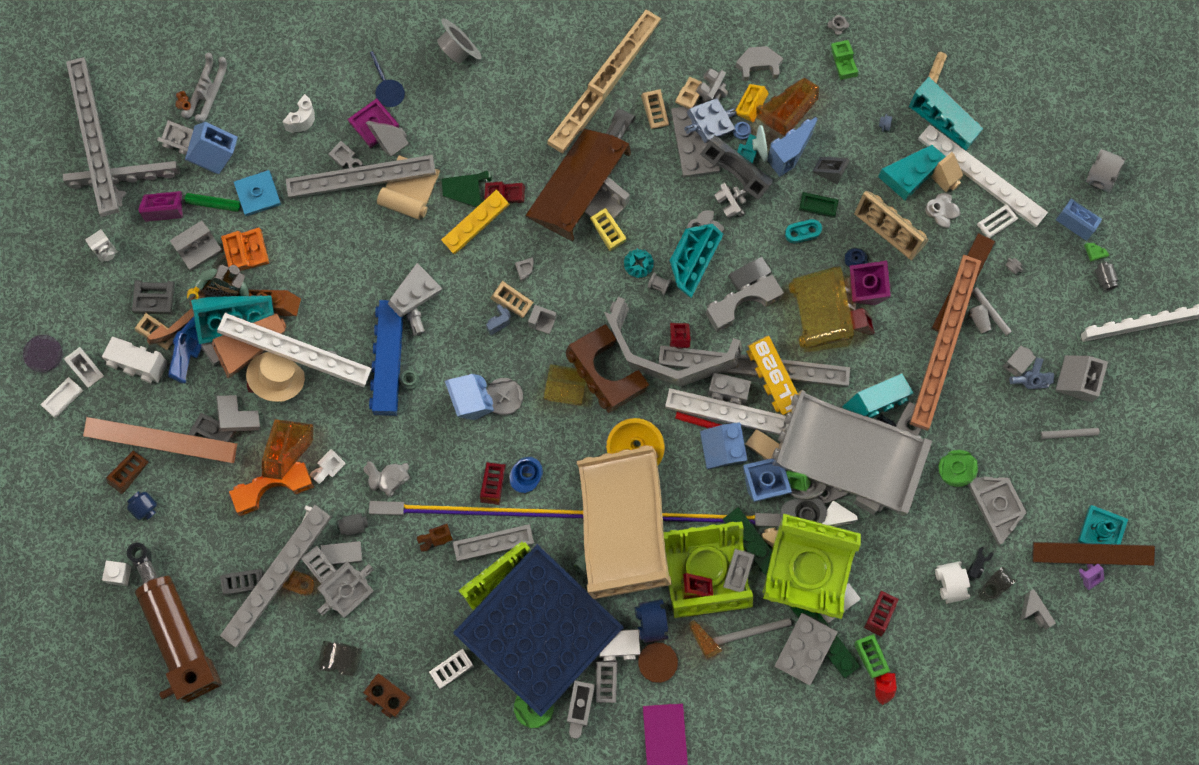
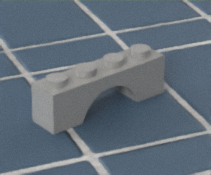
M773 274L768 277L766 275L760 277L757 283L753 285L747 284L740 289L741 291L735 294L734 292L729 293L720 302L714 301L710 303L705 314L715 331L719 332L734 323V310L743 302L755 301L767 307L782 299L784 293Z

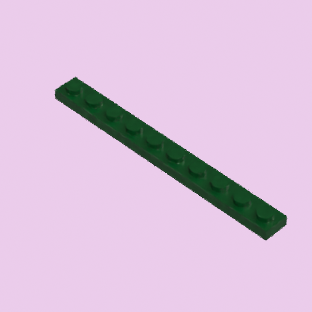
M738 507L722 520L725 524L729 522L743 523V547L746 552L754 554L753 561L766 576L772 550ZM788 605L798 619L801 613H804L829 626L820 613ZM836 635L826 656L845 679L858 669L860 665Z

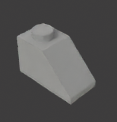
M372 121L366 122L386 154L392 156L409 144L406 140L407 135L402 128Z

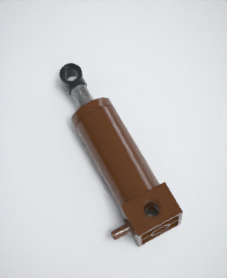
M136 542L131 544L127 549V557L133 562L135 569H138L144 583L136 589L135 595L169 670L166 673V677L171 687L161 691L159 695L161 699H165L174 694L178 701L186 704L223 684L212 660L206 657L171 577L163 576L158 578L151 563V551L142 543ZM143 550V555L140 558H135L136 552ZM197 676L196 681L192 683L194 677Z

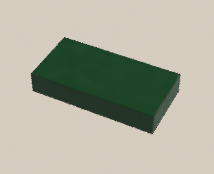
M802 192L799 211L835 218L839 199Z

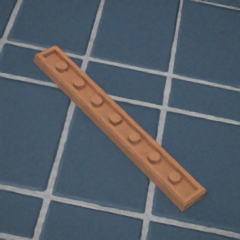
M90 417L86 418L83 434L84 437L234 463L237 443Z

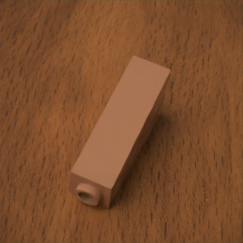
M278 314L253 323L284 335L286 329L283 318H279ZM225 335L217 337L212 341V347L227 378L234 376L256 356L265 351Z

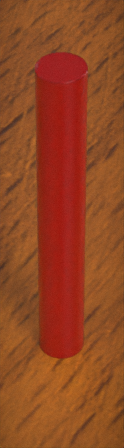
M677 412L675 416L677 420L708 429L722 425L681 412Z

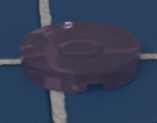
M49 335L33 337L27 342L23 350L24 362L31 370L39 373H46L53 368L55 369L63 357L61 344Z

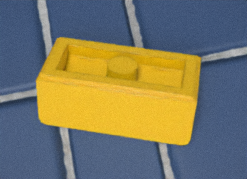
M749 84L735 110L736 115L753 123L769 94L765 86Z

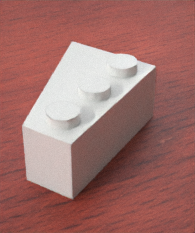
M115 337L111 338L102 355V358L107 362V366L113 369L120 367L124 369V373L130 376L137 374L141 376V380L150 384L152 381L159 382L168 365V362L160 352L155 351L153 354L146 351L147 348L140 346L138 348L130 342Z

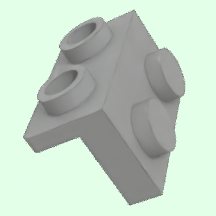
M168 120L162 138L158 137L157 141L163 142V147L172 150L173 147L179 148V153L186 155L194 129Z

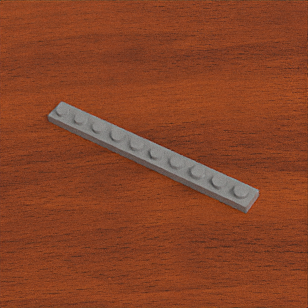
M83 57L67 61L66 64L99 214L103 217L119 213L86 60Z
M661 345L658 364L665 367L686 369L722 357L727 353L688 348L678 349ZM740 355L736 367L720 372L758 377L754 369L757 365L754 360L750 361L748 355ZM782 360L791 381L846 388L849 386L850 367Z

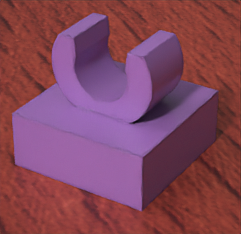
M1087 564L1089 570L1086 572L1081 568L1079 569V574L1083 578V584L1088 590L1104 580V569L1099 564L1095 566Z

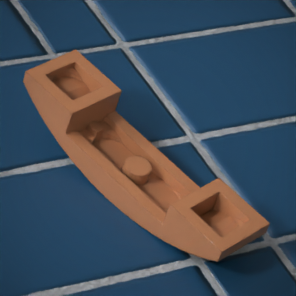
M200 290V291H199V299H200V298H205L206 295L203 294V293H201V290ZM194 295V296L190 299V305H191V306H192L191 300H193L196 295ZM192 308L169 329H166L161 324L147 337V342L150 345L157 344L176 336L177 332L181 331L193 317Z

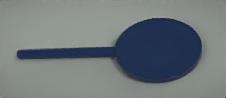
M371 51L370 55L383 81L376 88V98L385 107H395L404 99V88L398 81L385 79L374 52Z

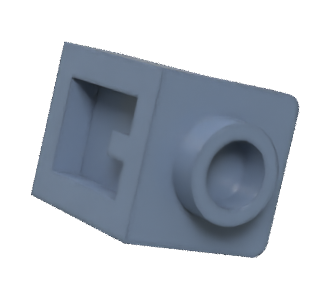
M500 304L497 305V311L500 316L492 317L486 324L490 335L510 325L509 318H511V315L507 308L503 309Z

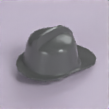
M815 497L810 499H794L782 506L780 518L782 519L783 514L822 524L826 519L827 509L825 504Z

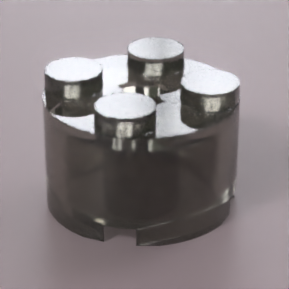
M323 640L318 660L319 670L335 672V669L339 670L338 674L354 676L358 672L363 648Z

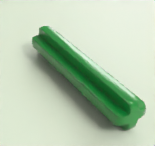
M186 193L185 195L186 204L235 212L240 210V202L236 200Z

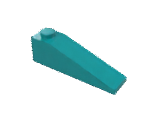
M271 296L206 297L191 300L199 344L212 342L213 339L223 335L217 333V329L225 313L250 323L274 315Z

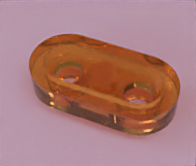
M293 570L289 576V581L285 582L281 587L305 596L313 592L315 583L310 576ZM303 582L308 583V587L306 589L301 588V584Z

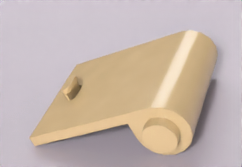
M400 155L397 158V160L408 159ZM435 169L436 175L388 182L386 187L380 190L377 204L418 220L421 217L424 218L428 209L426 205L440 170Z

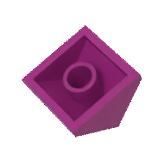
M182 192L145 194L139 207L140 215L145 222L183 218Z
M887 260L850 266L853 303L877 305L891 298Z

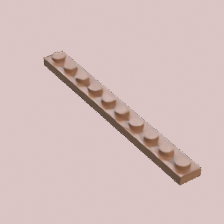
M963 255L909 423L910 425L927 431L930 428L981 264L980 260Z

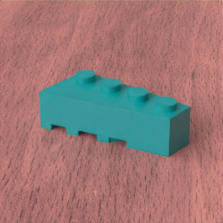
M930 77L916 90L910 102L909 108L964 150H967L983 130L980 124L965 112Z

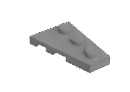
M416 263L393 294L388 305L402 317L438 295L442 288Z

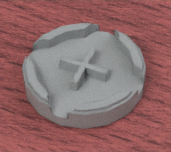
M496 379L486 389L493 400V413L497 415L508 416L513 414L520 408L523 402L522 389L512 379Z

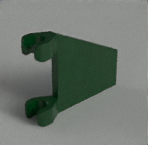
M490 171L442 178L443 197L477 208L484 201H481L479 182L492 181Z

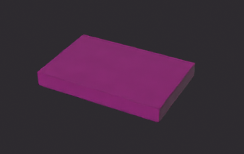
M683 703L643 706L647 765H688Z

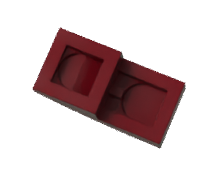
M503 181L485 183L484 200L497 190L508 203H524L525 185L523 183L504 184Z

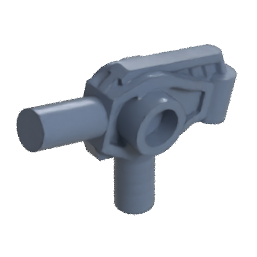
M1036 357L1032 370L1025 371L1023 376L1010 377L1009 382L1010 384H1023L1027 389L1049 388L1050 384L1054 383V373H1040L1044 359Z

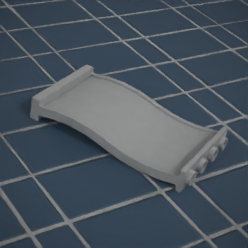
M803 390L798 394H794L791 405H793L792 411L787 413L784 423H787L786 428L780 432L778 438L780 445L778 448H775L772 454V459H774L772 465L779 466L788 471L805 474L810 480L867 499L891 509L899 515L908 514L932 441L926 438L922 439L884 422L834 406L806 394Z

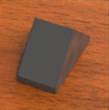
M820 157L812 172L838 185L850 160L848 158Z

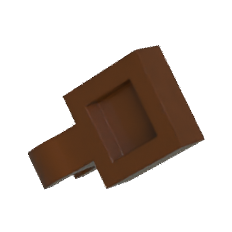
M448 524L430 529L429 534L417 537L418 544L425 542L419 545L421 552L429 550L432 544L435 547L453 540Z

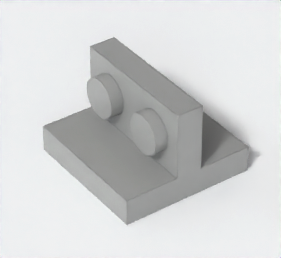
M203 221L198 222L170 240L190 271L222 252V249Z

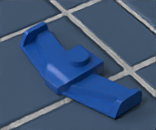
M194 316L181 331L177 332L173 340L175 347L169 377L180 383H186L190 356L197 358L201 350L202 344L198 342Z

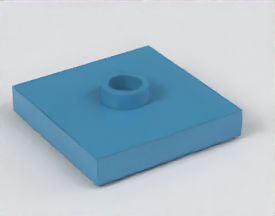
M269 170L234 181L245 216L281 205Z

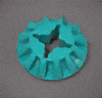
M637 248L629 251L624 259L626 272L636 278L647 276L651 273L654 266L651 254L646 252L645 249L640 250ZM635 258L639 261L644 259V261L642 262V266H634V264L636 263Z

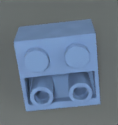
M207 122L195 125L185 160L219 174L234 152L237 136Z

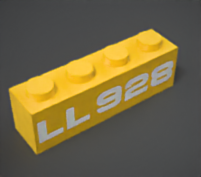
M767 335L747 345L749 350L746 353L750 361H755L757 367L754 369L759 378L763 377L766 383L763 387L768 396L772 395L774 399L772 405L776 413L780 411L784 415L792 411L793 405H791L794 394L798 393L770 336Z

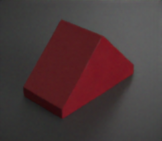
M689 573L683 574L681 580L683 600L713 595L711 578Z

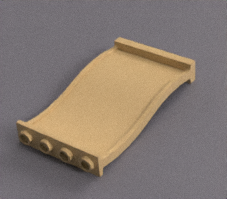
M641 446L639 449H626L619 453H606L600 457H586L583 460L577 461L583 498L587 589L593 599L671 585L664 543L657 453L652 446Z

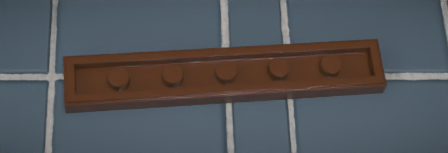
M979 233L967 256L981 261L976 280L995 243L994 240ZM952 287L931 328L937 332L939 331Z
M1033 542L1032 545L1033 562L1154 566V545Z

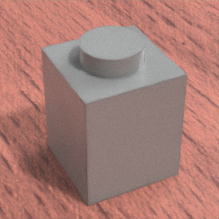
M1020 346L1003 367L1014 376H1021L1036 357L1030 349Z

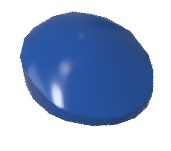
M524 457L517 461L510 472L512 488L521 493H527L536 488L542 478V465L533 457ZM523 473H530L532 475L530 477H526L523 475Z

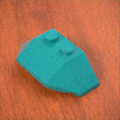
M714 224L686 228L669 260L677 287L690 298H692L724 235Z

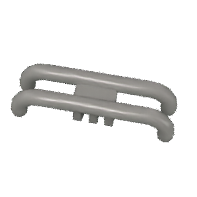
M211 53L205 54V66L190 100L191 108L181 112V116L184 119H188L193 115L199 99L205 100V104L201 113L195 116V120L198 123H203L217 95L226 72L227 62L224 57L219 58V69L214 82L211 83L209 78L213 66Z

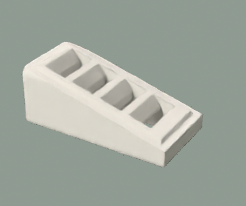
M461 649L429 673L439 689H441L474 666L464 650ZM459 657H461L466 665L463 668L457 660ZM453 661L459 669L457 672H455L450 664ZM445 666L448 667L452 676L449 677L444 670ZM439 670L441 671V673L443 674L444 678L446 679V680H444L443 682H442V680L440 679V677L438 676V674L436 673V672H438Z

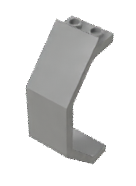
M618 297L616 302L613 301L610 307V312L612 313L604 312L630 368L679 387L713 375V372L720 373L736 367L742 352L741 341L733 338L726 355L676 371L635 356L630 352L621 334V328L629 311L625 299Z

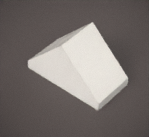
M80 347L64 358L87 387H90L104 376Z
M832 501L827 509L826 519L822 524L836 527L855 523L858 518L840 504Z

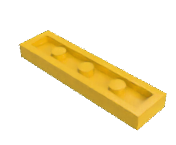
M495 190L442 238V242L453 254L457 253L510 204Z

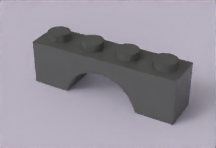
M716 135L713 136L700 153L702 157L714 166H720L731 172L742 183L743 188L758 200L773 181Z

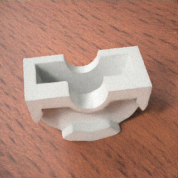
M305 94L297 103L299 110L295 113L290 112L283 120L285 130L288 132L306 131L315 120L312 103Z
M960 561L939 565L935 569L936 578L938 581L941 580L943 588H940V594L942 599L946 600V604L970 598L967 590L970 587L966 569L961 568L962 562Z

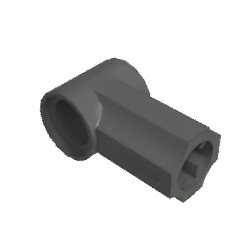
M618 108L605 134L622 139L626 130L630 129L628 128L630 124L634 122L635 115Z

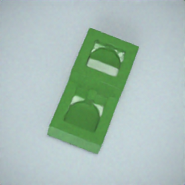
M849 40L831 43L832 54L840 80L858 77V70L853 59L854 53Z

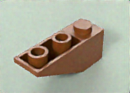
M248 290L249 296H271L274 314L297 316L301 298L288 290Z

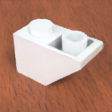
M101 229L85 239L101 262L110 261L117 253V250Z
M620 631L599 654V658H604V661H616V657H624V660H636V656L640 655L639 631Z

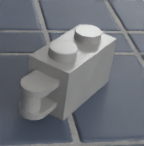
M574 681L567 723L570 724L569 735L573 739H578L581 736L583 726L587 727L595 684Z

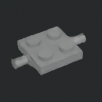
M348 561L317 588L326 601L317 609L318 612L323 616L332 608L338 611L343 618L346 617L374 591L366 580V577L374 569L368 564L359 572Z

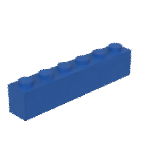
M379 300V306H376L375 310L378 324L374 326V335L377 336V343H373V354H376V360L372 361V372H375L370 384L373 398L369 400V409L372 410L374 415L397 416L403 316L400 317L388 305L389 300Z

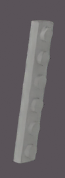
M176 161L110 168L114 185L120 181L133 183L137 182L138 179L151 181L155 180L156 177L174 178L175 175H180V168ZM90 171L63 174V181L67 187L72 189H79L84 185L93 187Z

